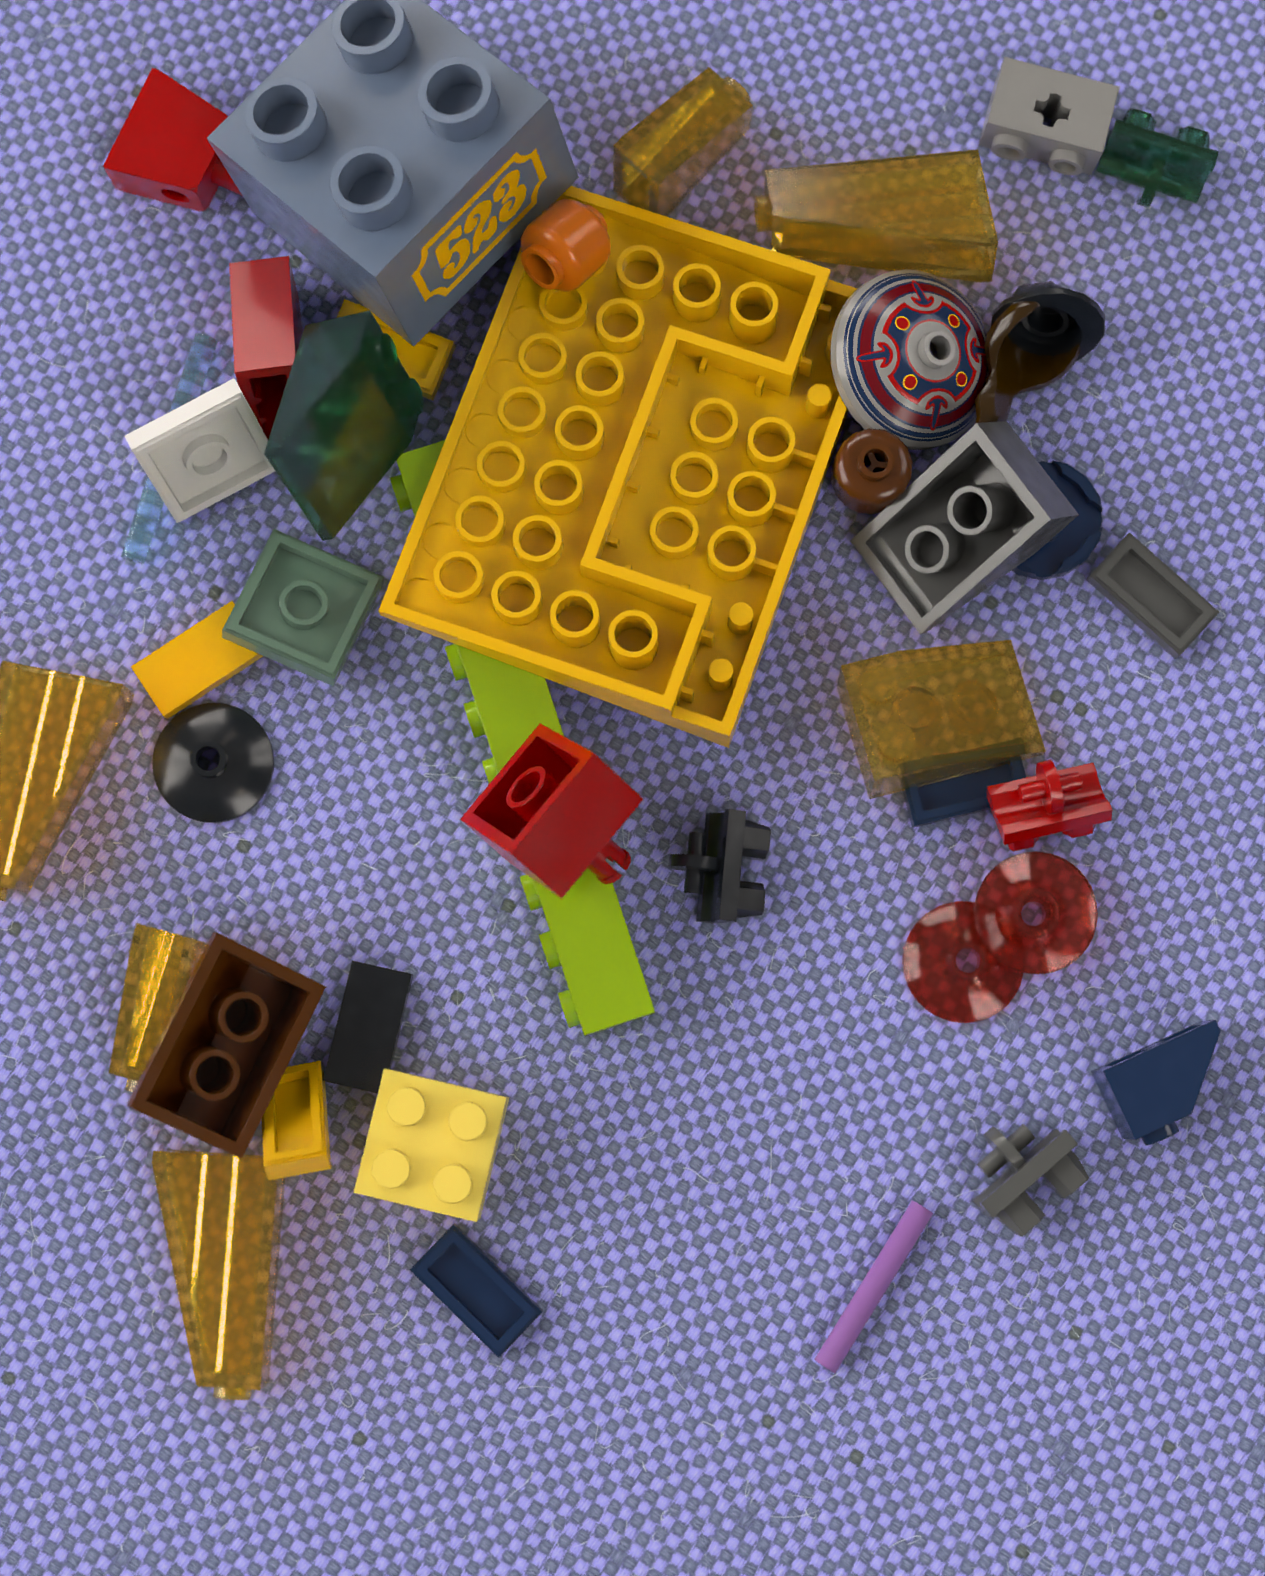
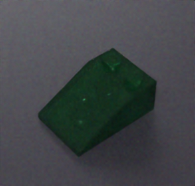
M371 311L305 325L264 455L322 541L334 539L412 442L418 416L423 411V394L418 382L407 374L397 357L396 347L392 338L387 333H383Z

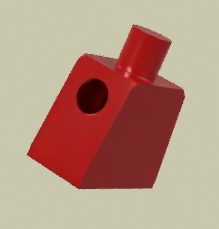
M152 67L103 164V168L113 186L122 192L196 211H205L209 207L219 186L242 196L207 140V137L228 115L162 71Z

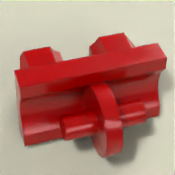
M1046 760L1036 764L1035 776L987 786V800L1004 845L1008 844L1009 849L1013 852L1034 847L1039 837L1062 832V834L1068 835L1071 838L1093 834L1096 824L1112 821V807L1102 791L1093 762L1057 770L1052 760Z

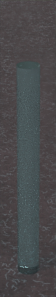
M195 333L169 412L200 396L218 343L216 339L205 334ZM148 476L121 554L123 559L141 565L145 563L164 506L162 498Z

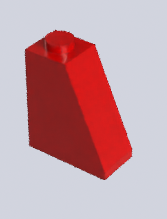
M289 256L229 263L234 372L238 386L273 449L316 444L299 296Z

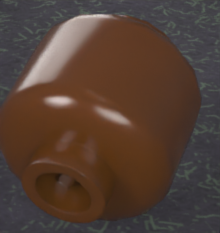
M869 428L853 433L841 444L832 464L831 483L835 495L846 507L858 513H880L904 493L912 477L913 462L906 445L898 436L886 430Z

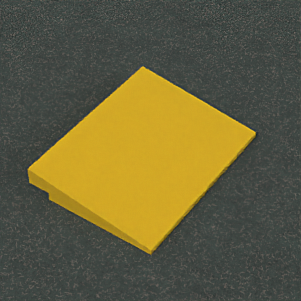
M570 186L556 201L562 199L575 200L597 209L607 223L611 254L605 264L581 287L569 292H563L555 289H545L528 276L521 262L522 252L520 248L378 611L380 616L729 748L848 414V409L840 397L833 378L830 349L832 332L839 312L857 288L830 280L831 269Z

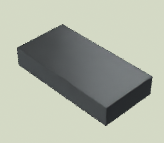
M1130 532L1086 579L1174 659L1178 658L1219 613L1216 608Z

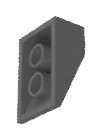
M1007 421L976 423L909 485L903 494L881 511L850 541L920 634H924L1034 555L1079 514Z

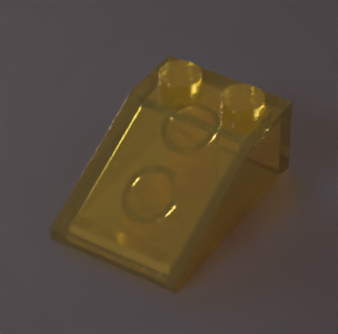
M1011 640L900 650L841 665L837 690L869 799L904 791L914 786L919 787L1002 766L1013 761L1041 756L1046 752Z

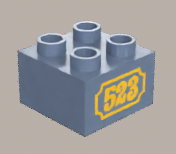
M344 0L207 137V140L252 212L413 347L522 236L525 228L578 179V174L550 98L422 0Z

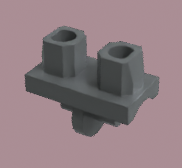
M1024 1124L1007 1138L995 1127H991L983 1136L993 1150L977 1163V1166L988 1178L1005 1164L1009 1169L976 1196L972 1202L983 1215L991 1218L996 1217L1016 1235L1024 1236L1045 1216L1042 1210L1025 1192L1026 1189L1042 1176L1057 1195L1065 1199L1089 1179L1080 1160L1072 1151L1078 1143L1066 1130L1059 1132L1057 1129H1054L1022 1157L1019 1152L1035 1139V1136Z

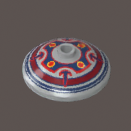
M896 270L877 276L860 286L847 299L839 312L833 328L830 349L831 367L840 397L848 411L864 429L886 430L898 436L909 450L932 449L947 444L966 433L976 421L975 399L985 386V379L989 376L984 348L988 333L977 310L963 293L940 277L917 270ZM930 342L936 348L938 359L930 352Z

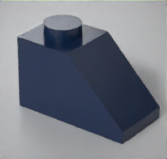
M1216 1020L1195 1023L1091 1071L1122 1139L1136 1140L1142 1138L1144 1145L1147 1146L1179 1132L1175 1122L1192 1114L1221 1032Z

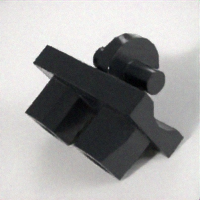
M726 809L722 813H706L704 833L689 832L687 854L669 855L668 867L685 871L684 893L698 895L696 922L712 924L736 922L737 918L759 916L764 913L766 891L763 883L740 881L742 859H766L770 847L771 829L750 820H745L746 811Z

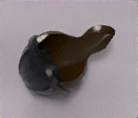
M1052 281L1023 284L1009 298L1003 300L993 311L990 330L987 333L984 344L989 376L985 379V386L975 399V424L1007 421L1012 400L1017 394L1040 390L1056 382L1068 372L1076 361L1091 352L1105 334V314L1098 303L1083 293L1064 288Z

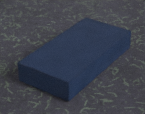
M1017 740L899 767L897 770L912 828L990 810L991 808L987 800V786L1026 778Z
M455 1223L410 1269L498 1358L543 1312Z

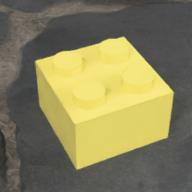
M384 1069L353 1193L477 1222L481 1218L510 1097L393 1069Z

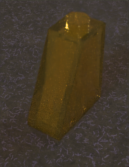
M710 67L704 70L613 146V191L630 205L668 217L750 129L753 104L750 103V96L744 87L729 76H725L722 79Z
M136 923L132 936L109 1067L110 1074L128 1078L125 1090L134 1091L208 943Z

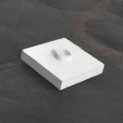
M235 378L125 435L132 452L176 523L187 519L282 468L279 459Z

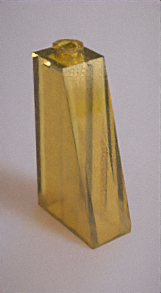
M978 149L765 170L764 195L754 196L757 232L767 231L770 250L802 260L887 271L917 270L941 278L979 283L992 281L998 239Z
M2 661L0 667V901H6L9 890L28 894L132 706L134 693L123 684Z
M170 1149L155 1150L152 1156V1167L196 1386L214 1387L213 1397L219 1399H251L252 1390H261L269 1383L285 1178L268 1181L264 1169L263 1155L244 1154L243 1158L240 1159L230 1153Z

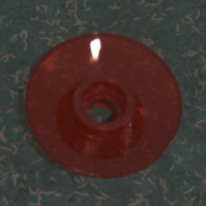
M1025 852L1003 860L986 875L975 899V925L983 945L1001 964L1021 973L1047 974L1069 966L1086 951L1097 926V902L1090 883L1072 863L1051 853ZM1027 903L1037 905L1042 911V919L1037 926L1028 925L1022 919L1021 912Z
M950 902L930 910L913 926L903 949V974L911 994L925 1010L936 1017L950 1022L972 1023L994 1016L1003 1010L1014 998L1024 974V952L1020 939L1012 925L994 909L975 902ZM962 949L972 951L977 957V966L970 973L961 971L956 964V956Z

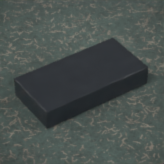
M352 960L323 1081L378 1093L383 1070L391 1069L413 974Z

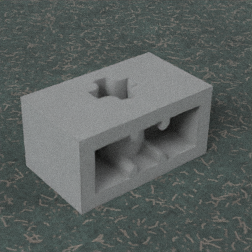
M1004 57L995 80L978 146L990 148L996 156L1007 160L1018 161L1028 158L1047 163L1053 171L1060 174L1079 175L1086 173L1091 175L1104 150L1119 86ZM1043 117L1051 119L1050 127L1042 124Z

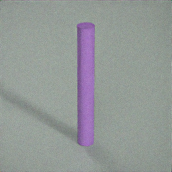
M911 1201L814 1359L830 1371L837 1372L933 1215L931 1211L917 1202Z

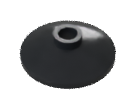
M223 703L199 704L176 715L160 733L153 752L152 768L154 780L165 801L183 816L205 823L230 821L249 812L267 792L274 771L272 745L263 727L244 710ZM209 749L217 750L220 754L218 766L213 770H203L199 764L201 754Z

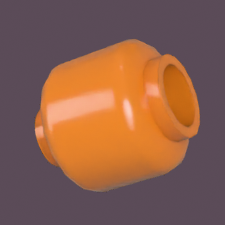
M562 199L552 203L525 228L521 236V262L524 270L536 284L545 289L569 292L581 287L605 264L611 254L607 223L602 214L594 207L584 205L575 200Z

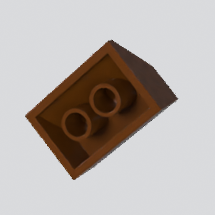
M213 932L126 1106L242 1159L326 986L217 932Z

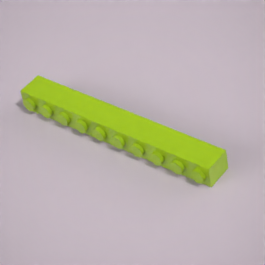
M445 440L395 456L401 474L390 477V481L401 512L412 509L414 516H416ZM457 644L445 646L455 680L468 678L474 697L473 701L463 703L473 736L477 738L486 735L493 755L492 758L482 761L489 784L540 723L564 736L545 678ZM587 868L561 899L528 875L519 876L530 911L543 908L550 931L538 934L549 969L562 966L569 989L559 992L558 997L568 1027L571 1028L581 1024L583 1034L586 1037L654 1014L655 1009L613 883L602 884L596 875Z

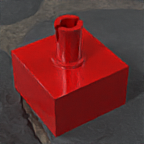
M540 723L460 820L510 864L562 899L587 868L596 875L602 884H611L620 879L622 875L606 862V858L611 862L615 861L622 869L627 871L631 862V855L612 840V837L644 799L594 752Z

